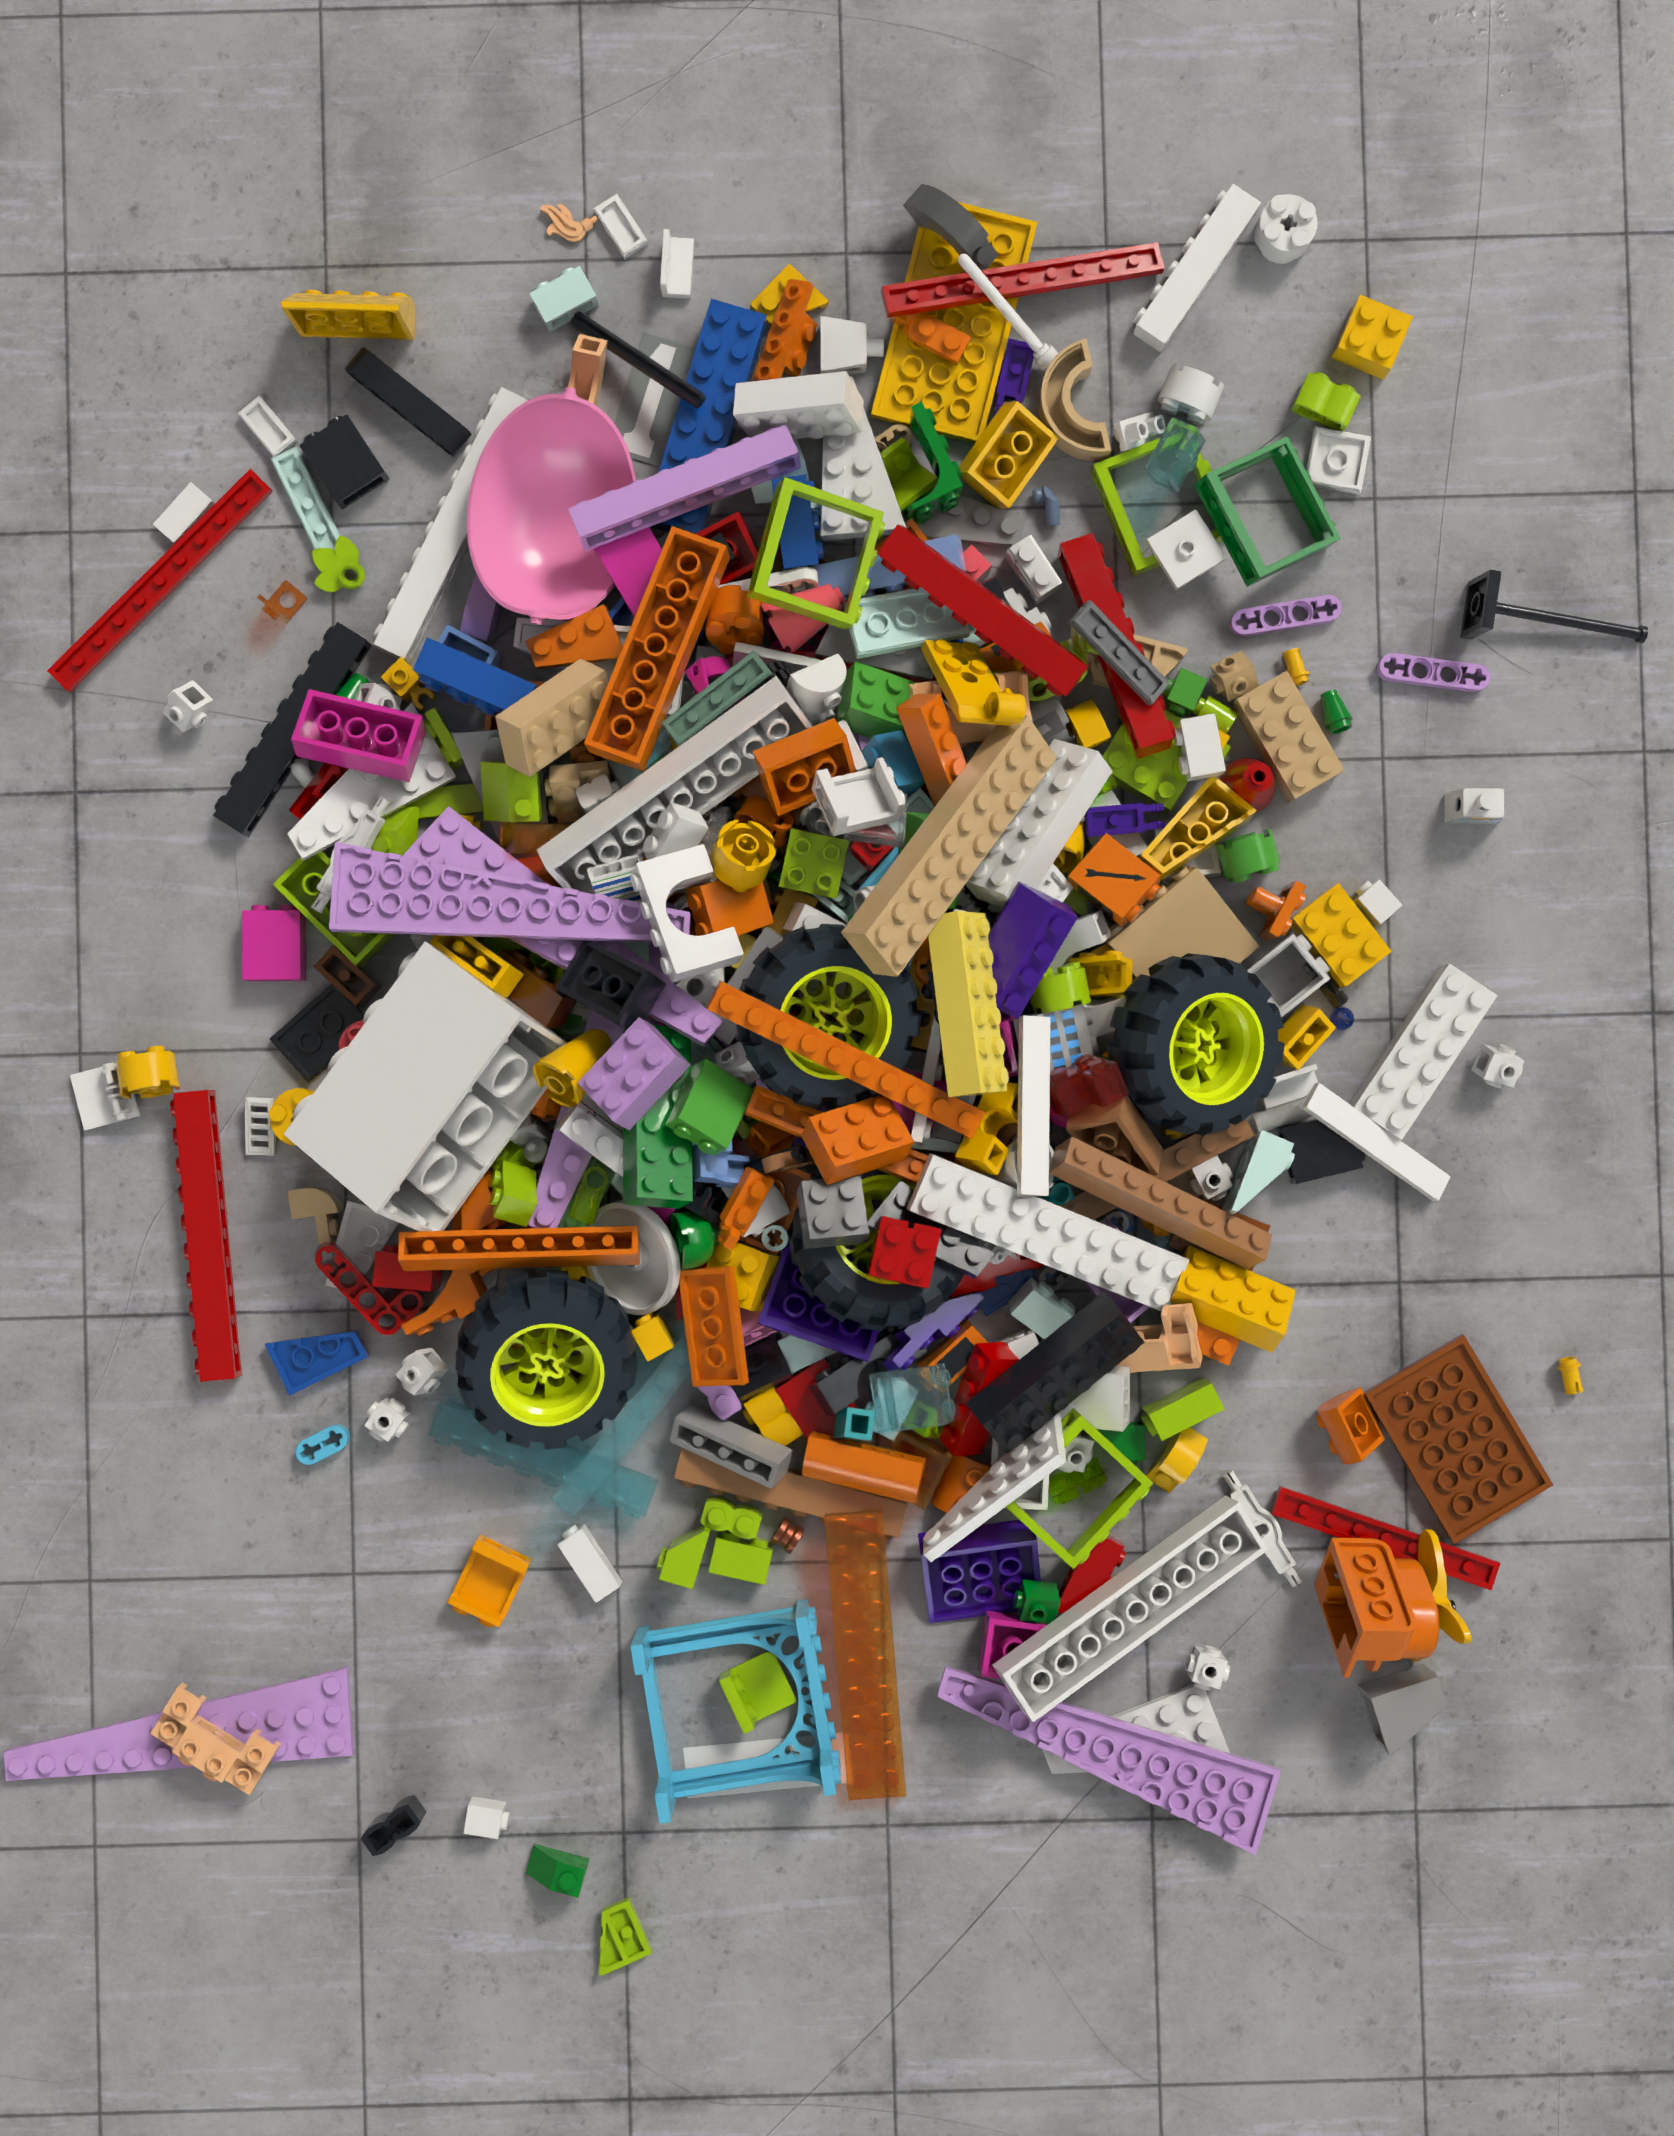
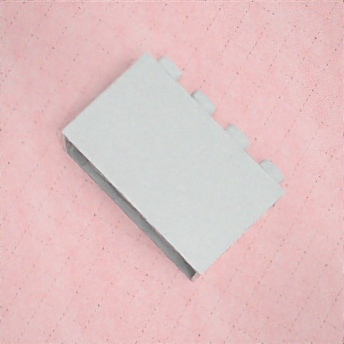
M425 941L418 951L412 952L402 961L398 970L399 977L384 998L375 1001L367 1009L363 1018L364 1025L349 1046L340 1049L331 1058L328 1066L329 1073L316 1091L298 1103L293 1113L294 1121L284 1135L375 1213L418 1231H444L546 1091L547 1087L545 1085L540 1088L533 1076L532 1067L540 1058L568 1042L550 1028L544 1027L511 999L491 989L451 958Z

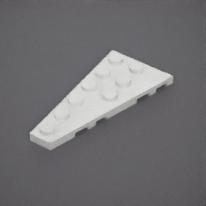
M1194 1684L1111 1716L1230 1753L1206 1690L1197 1688ZM1043 1750L1052 1774L1087 1772L1063 1760L1062 1757Z

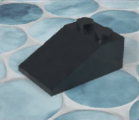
M584 940L555 989L627 1030L639 1017L643 1020L647 1018L667 984L643 967L593 941Z

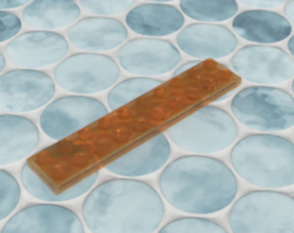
M883 1509L828 1513L824 1515L848 1800L906 1796Z

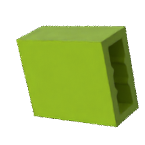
M1201 1377L1142 1407L1145 1415L1141 1417V1420L1152 1437L1156 1435L1163 1441L1225 1410L1213 1384L1204 1377Z

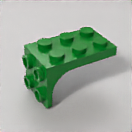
M922 401L911 406L910 425L934 474L939 480L929 495L907 507L906 520L908 521L913 518L917 525L932 518L931 514L942 510L944 513L955 508L958 505L957 502L960 501L963 487L959 479L962 477L961 470L955 460L951 462L947 451H949L948 443L943 434L938 436L934 425L937 424L934 414L930 408L925 409Z

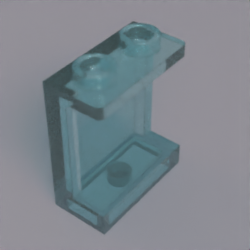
M944 1363L893 1371L881 1370L869 1374L878 1433L943 1426L953 1422L955 1404L950 1399L949 1386L951 1379Z

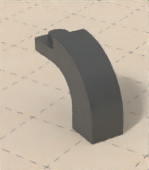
M921 184L903 204L919 227L930 229L939 234L959 255L967 254L980 270L987 269L998 256V253L987 240L989 234L962 205L943 191L933 186Z

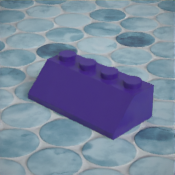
M1018 881L988 934L989 948L993 953V978L997 983V993L995 994L997 1008L1017 1019L1020 1017L1078 918L1069 905Z

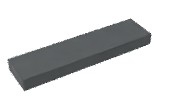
M1091 600L1086 601L1069 620L1068 623L1147 705H1152L1170 684Z

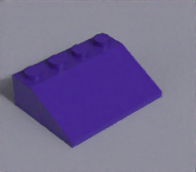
M787 1243L783 1248L757 1324L869 1362L879 1331L861 1329L858 1325L859 1322L848 1318L841 1322L824 1310L827 1305L817 1296L811 1298L799 1281L802 1274L799 1266L792 1263L790 1243ZM857 1267V1269L867 1274L868 1270Z
M1020 1520L983 1524L933 1562H930L923 1555V1537L927 1532L918 1533L929 1623L985 1616L986 1611L1001 1613L1018 1612V1609L1013 1606L1015 1591L1020 1590L1022 1579L1041 1581L1036 1534Z

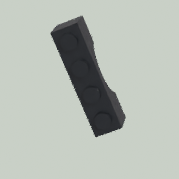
M887 1326L883 1329L885 1335L876 1339L869 1362L873 1360L884 1361L901 1344L894 1336L899 1330L897 1327ZM926 1348L923 1350L918 1349L912 1356L916 1359L928 1350ZM844 1355L837 1360L839 1366L831 1371L829 1368H826L814 1376L816 1381L809 1385V1388L827 1416L838 1413L859 1398L857 1391L858 1377L862 1369L869 1362Z

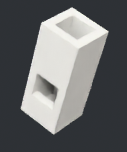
M574 1524L561 1533L563 1538L557 1545L595 1603L621 1586L623 1581L585 1524L579 1528Z

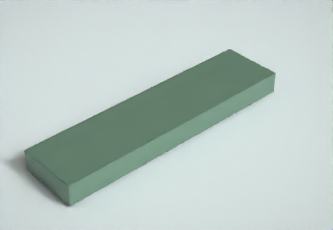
M753 650L662 721L661 725L679 747L773 676V673L756 651Z

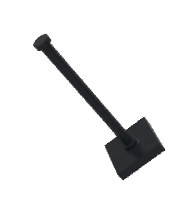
M1490 569L1468 581L1460 638L1471 640L1494 628L1495 614L1632 638L1638 643H1644L1648 636V627L1643 625L1632 627L1497 602L1502 571Z

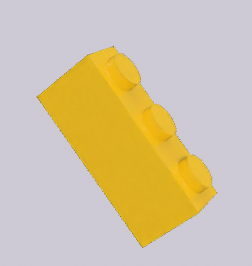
M434 935L429 942L484 984L508 998L524 975L472 936Z

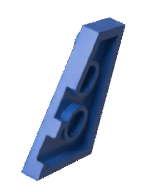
M357 1330L265 1343L289 1396L369 1357Z

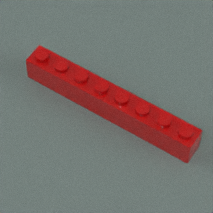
M896 525L878 551L877 555L883 558L880 563L893 573L899 570L906 576L904 581L918 591L920 587L929 593L928 600L939 608H942L943 605L953 611L951 614L953 619L963 626L968 622L977 629L974 634L987 644L992 640L1000 646L998 652L1010 661H1013L1015 658L1024 665L1021 669L1030 677L1036 679L1039 676L1047 682L1045 687L1058 697L1061 694L1068 696L1090 667L903 525Z
M1093 533L1060 543L1058 558L1078 609L1086 601L1091 600L1145 656L1142 645L1140 643L1136 644L1134 639L1135 629L1130 617L1126 618L1123 609L1125 605L1120 592L1116 593L1113 586L1115 580L1112 569L1106 567L1103 561L1105 555L1102 544L1096 542ZM1096 654L1137 759L1170 749L1176 733L1172 721H1167L1163 712L1165 711V703L1162 696L1160 695L1152 705H1147L1103 658Z

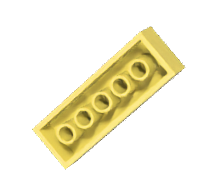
M966 911L944 913L928 935L948 1097L976 1096L1007 1091L1009 1077L1007 1069L1004 1067L1003 1054L1005 1045L1000 1036L999 1024L1001 1022V1014L996 1004L997 983L993 978V953L989 948L988 941L990 926L985 913Z

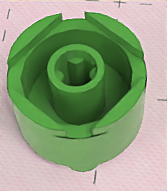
M1271 828L1264 829L1263 833L1260 834L1252 832L1224 841L1225 847L1219 843L1215 845L1224 878L1229 879L1230 882L1238 883L1251 879L1250 873L1253 872L1262 873L1263 875L1279 870L1278 864L1281 860Z

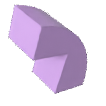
M476 573L465 605L460 631L469 636L488 641L496 629L499 603L486 591Z

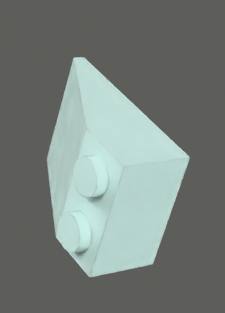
M1261 1130L1249 1139L1234 1175L1233 1187L1228 1191L1229 1194L1225 1199L1222 1210L1234 1215L1278 1175H1281L1285 1169L1288 1170L1295 1156L1291 1152L1294 1143L1264 1130Z

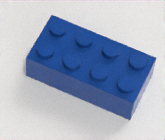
M428 637L413 667V671L419 676L418 680L424 683L423 686L438 693H440L441 689L446 690L445 692L451 695L450 698L463 704H467L469 700L473 702V705L477 706L479 711L493 716L494 712L501 713L538 688L536 684Z

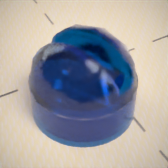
M1340 1007L1332 1011L1330 1021L1337 1030H1347L1354 1023V1014L1350 1009ZM1339 1012L1350 1020L1348 1024L1337 1016Z

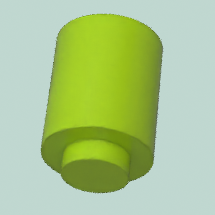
M1210 695L1206 700L1201 697L1192 712L1196 714L1195 717L1215 713L1218 729L1227 734L1239 714Z

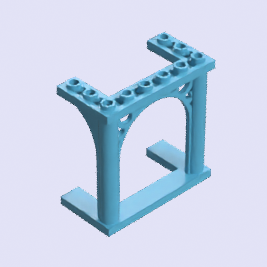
M808 1599L797 1600L795 1607L650 1630L649 1625L637 1628L630 1647L635 1676L642 1675L648 1707L659 1775L654 1794L659 1824L671 1822L677 1798L770 1782L808 1781L822 1786L824 1796L836 1795V1784H841V1762L839 1750H833L831 1740L836 1739L834 1721L828 1722L827 1711L832 1710L829 1692L824 1693L822 1682L827 1681L825 1665L818 1662L817 1653H822L820 1635H817L816 1631L817 1615L815 1606L809 1607ZM780 1633L776 1639V1644H770L767 1641L766 1637L775 1638L774 1634ZM789 1636H796L799 1639L798 1648L791 1654L783 1653L781 1649L783 1641ZM730 1644L755 1645L776 1655L791 1672L796 1683L799 1700L795 1722L784 1740L772 1750L756 1757L673 1771L654 1657ZM804 1651L800 1664L804 1665L802 1668H796L794 1659L799 1657ZM808 1674V1680H803V1678ZM803 1687H807L809 1689V1692L807 1694H803L801 1692V1689ZM812 1699V1705L806 1701ZM809 1713L812 1715L809 1719L812 1724L816 1725V1728L804 1723L803 1716ZM801 1730L810 1732L815 1738V1744L810 1747L801 1745L796 1739V1733ZM788 1745H792L799 1753L794 1754L793 1750L786 1754L785 1748Z

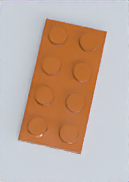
M734 1266L680 1270L679 1285L692 1386H732L749 1383Z

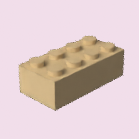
M579 659L496 715L495 718L506 765L531 777L587 737L608 685L605 670Z
M1287 670L1239 697L1231 705L1234 711L1239 713V720L1264 763L1270 767L1275 782L1288 804L1345 771Z

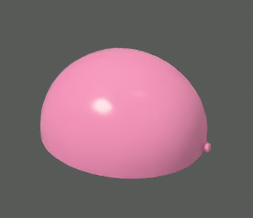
M564 387V392L561 394L537 396L524 402L508 414L493 432L482 451L474 471L468 497L467 538L471 559L478 578L495 601L513 612L528 615V617H531L530 623L542 625V620L571 619L586 613L604 600L613 589L615 584L595 550L584 551L568 508L575 506L581 501H589L602 496L607 491L628 486L636 480L629 450L616 425L599 407L579 398L574 388Z

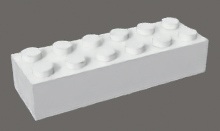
M1057 739L1052 741L1049 747L1057 757L1056 761L965 884L977 899L1003 908L1018 881L1034 889L1038 887L1113 772L1099 751Z
M1450 963L1441 965L1349 1104L1393 1136L1402 1140L1498 995Z

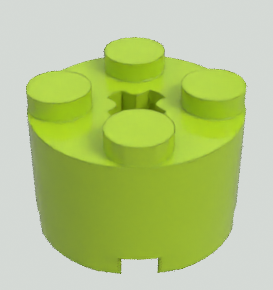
M1080 961L1064 964L1062 967H1058V971L1055 972L1052 971V967H1048L1031 996L1034 1014L1040 1011L1048 1013L1073 1008L1074 1003L1082 1002V1005L1091 1003L1085 968L1081 967Z

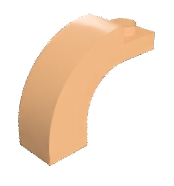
M579 334L572 349L568 387L576 389V395L579 398L597 406L604 375L607 340Z

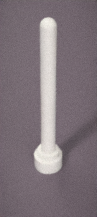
M967 254L959 255L958 262L1034 351L1035 363L1041 370L1047 368L1058 354L1052 345L1048 346L1046 342L1042 343Z

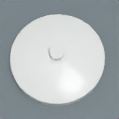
M618 1200L598 1209L587 1227L638 1226L640 1234V1265L587 1266L592 1280L604 1287V1293L607 1297L616 1298L626 1313L646 1315L664 1307L675 1295L680 1280L679 1253L668 1227L647 1206L623 1204V1200Z

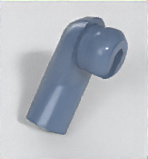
M1049 487L1035 488L1032 491L1033 502L1044 504L1046 526L1060 525L1059 501Z

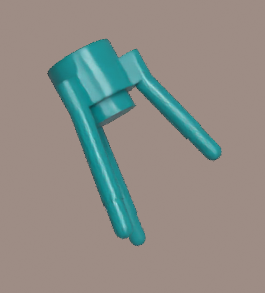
M1055 1176L1052 1181L1054 1184L1049 1188V1196H1036L1048 1202L1052 1201L1057 1205L1066 1204L1069 1200H1074L1075 1198L1071 1187L1064 1180Z

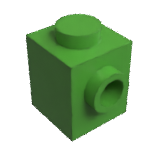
M1181 667L1174 680L1169 678L1170 684L1162 693L1167 696L1164 703L1169 706L1168 710L1179 716H1184V714L1190 715L1194 711L1208 679Z

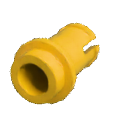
M1293 648L1283 652L1282 657L1284 658L1287 671L1295 685L1300 686L1309 682L1308 676L1310 672L1305 669L1300 648Z
M1574 1356L1560 1358L1557 1369L1561 1370L1564 1393L1566 1395L1577 1394V1391L1582 1393L1584 1389L1578 1369L1581 1366L1580 1362Z

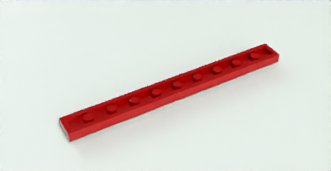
M1155 242L981 271L1005 299L1158 275L1163 273L1165 267L1159 244ZM967 272L885 285L881 288L887 318L991 302Z
M250 468L47 671L71 693L273 492L272 489Z

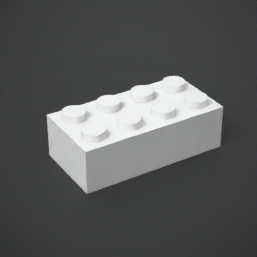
M846 371L742 382L735 385L733 416L750 438L764 433L769 428L785 424L793 441L798 438L808 437L819 439L828 435L848 436L851 433L862 432L864 400Z

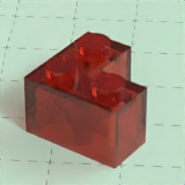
M1085 1054L1074 1060L1075 1064L1067 1068L1061 1067L1050 1072V1104L1054 1113L1066 1117L1091 1103L1105 1108L1129 1095L1117 1062L1091 1054Z

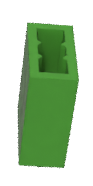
M704 1059L692 1066L665 1125L673 1129L678 1137L690 1140L698 1145L699 1150L714 1156L728 1149L754 1089L708 1059Z

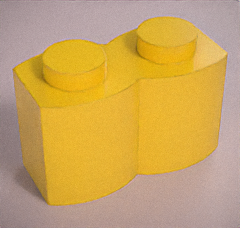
M776 1386L744 1401L746 1409L742 1410L750 1425L756 1423L761 1431L759 1435L784 1446L803 1435L802 1430L776 1392Z

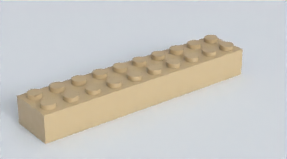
M1025 715L1020 724H1012L1011 726L996 725L842 930V935L873 974L899 976L1056 761L1057 757L1028 715Z

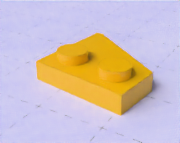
M790 263L750 303V308L753 311L766 314L767 324L770 327L772 326L788 280L795 279L809 282ZM815 287L805 312L817 308L824 309L829 305V300Z

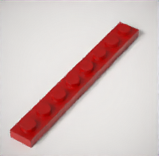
M1279 1485L1270 1512L1272 1515L1339 1538L1378 1539L1390 1547L1394 1557L1418 1561L1420 1534ZM1439 1541L1446 1575L1492 1591L1500 1562Z

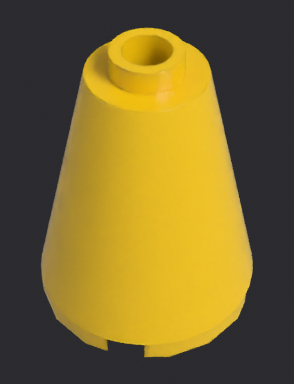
M590 1029L540 1058L532 1067L533 1076L540 1088L545 1085L551 1091L548 1096L558 1104L568 1108H573L576 1104L578 1105L586 1095L585 1090L578 1082L612 1046L611 1038L603 1030Z

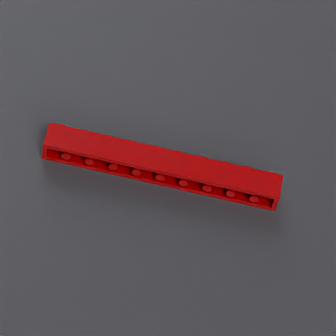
M215 1090L173 1093V1100L170 1101V1111L176 1121V1128L173 1129V1141L175 1145H178L179 1157H176L175 1166L177 1173L181 1174V1186L178 1188V1197L184 1206V1214L181 1216V1227L184 1232L186 1231L187 1243L184 1244V1257L186 1260H189L190 1272H187L186 1282L188 1289L192 1291L189 1313L191 1318H194L195 1329L192 1330V1343L194 1347L197 1346L198 1358L195 1359L194 1363L195 1373L200 1376V1382L235 1379L242 1376Z

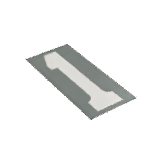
M643 332L638 350L686 381L696 348ZM633 366L614 424L621 433L632 459L660 467L681 398Z

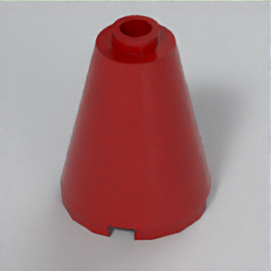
M1240 758L1226 766V771L1219 779L1257 810L1256 813L1264 810L1271 803L1275 795L1276 783L1269 766L1254 758Z

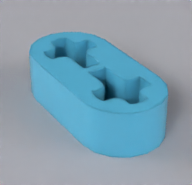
M335 1424L304 1439L296 1447L297 1459L303 1464L311 1465L342 1450L350 1441L349 1430L341 1424ZM332 1430L336 1434H342L343 1438L339 1440L341 1445H338L337 1442L329 1445L326 1444L325 1440L333 1435ZM307 1443L310 1447L317 1444L320 1445L321 1449L313 1453L315 1458H312L311 1455L305 1456L303 1451L307 1449Z

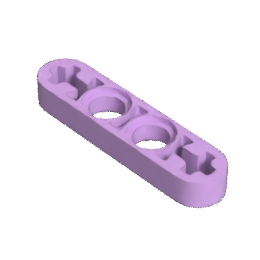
M1323 595L1238 610L1231 617L1229 627L1234 635L1248 637L1333 622L1340 615L1342 605L1337 597ZM1325 602H1328L1329 607H1334L1330 616H1327L1325 611L1317 612L1314 615L1316 619H1313L1311 604H1314V610L1321 609ZM1301 606L1306 610L1307 618L1304 621H1297L1293 618L1292 610L1294 607ZM1268 611L1275 612L1279 617L1278 624L1275 626L1267 625L1264 621V614ZM1254 613H1258L1257 623H1250L1246 630H1243L1242 626L1236 625L1241 616L1244 617L1245 621L1255 619Z
M1397 653L1385 655L1379 660L1376 667L1379 677L1385 681L1465 692H1479L1489 684L1491 679L1489 670L1480 664ZM1391 660L1393 661V666L1403 667L1405 662H1408L1405 668V677L1402 676L1404 670L1397 669L1392 674H1389V669L1384 668V665ZM1420 663L1425 666L1427 673L1424 678L1419 679L1413 675L1412 667L1414 664ZM1449 667L1454 671L1455 678L1452 682L1442 680L1440 676L1442 668ZM1475 671L1478 672V677L1482 678V681L1477 683V685H1474L1473 679L1467 678L1461 681L1462 684H1459L1462 675L1471 676Z

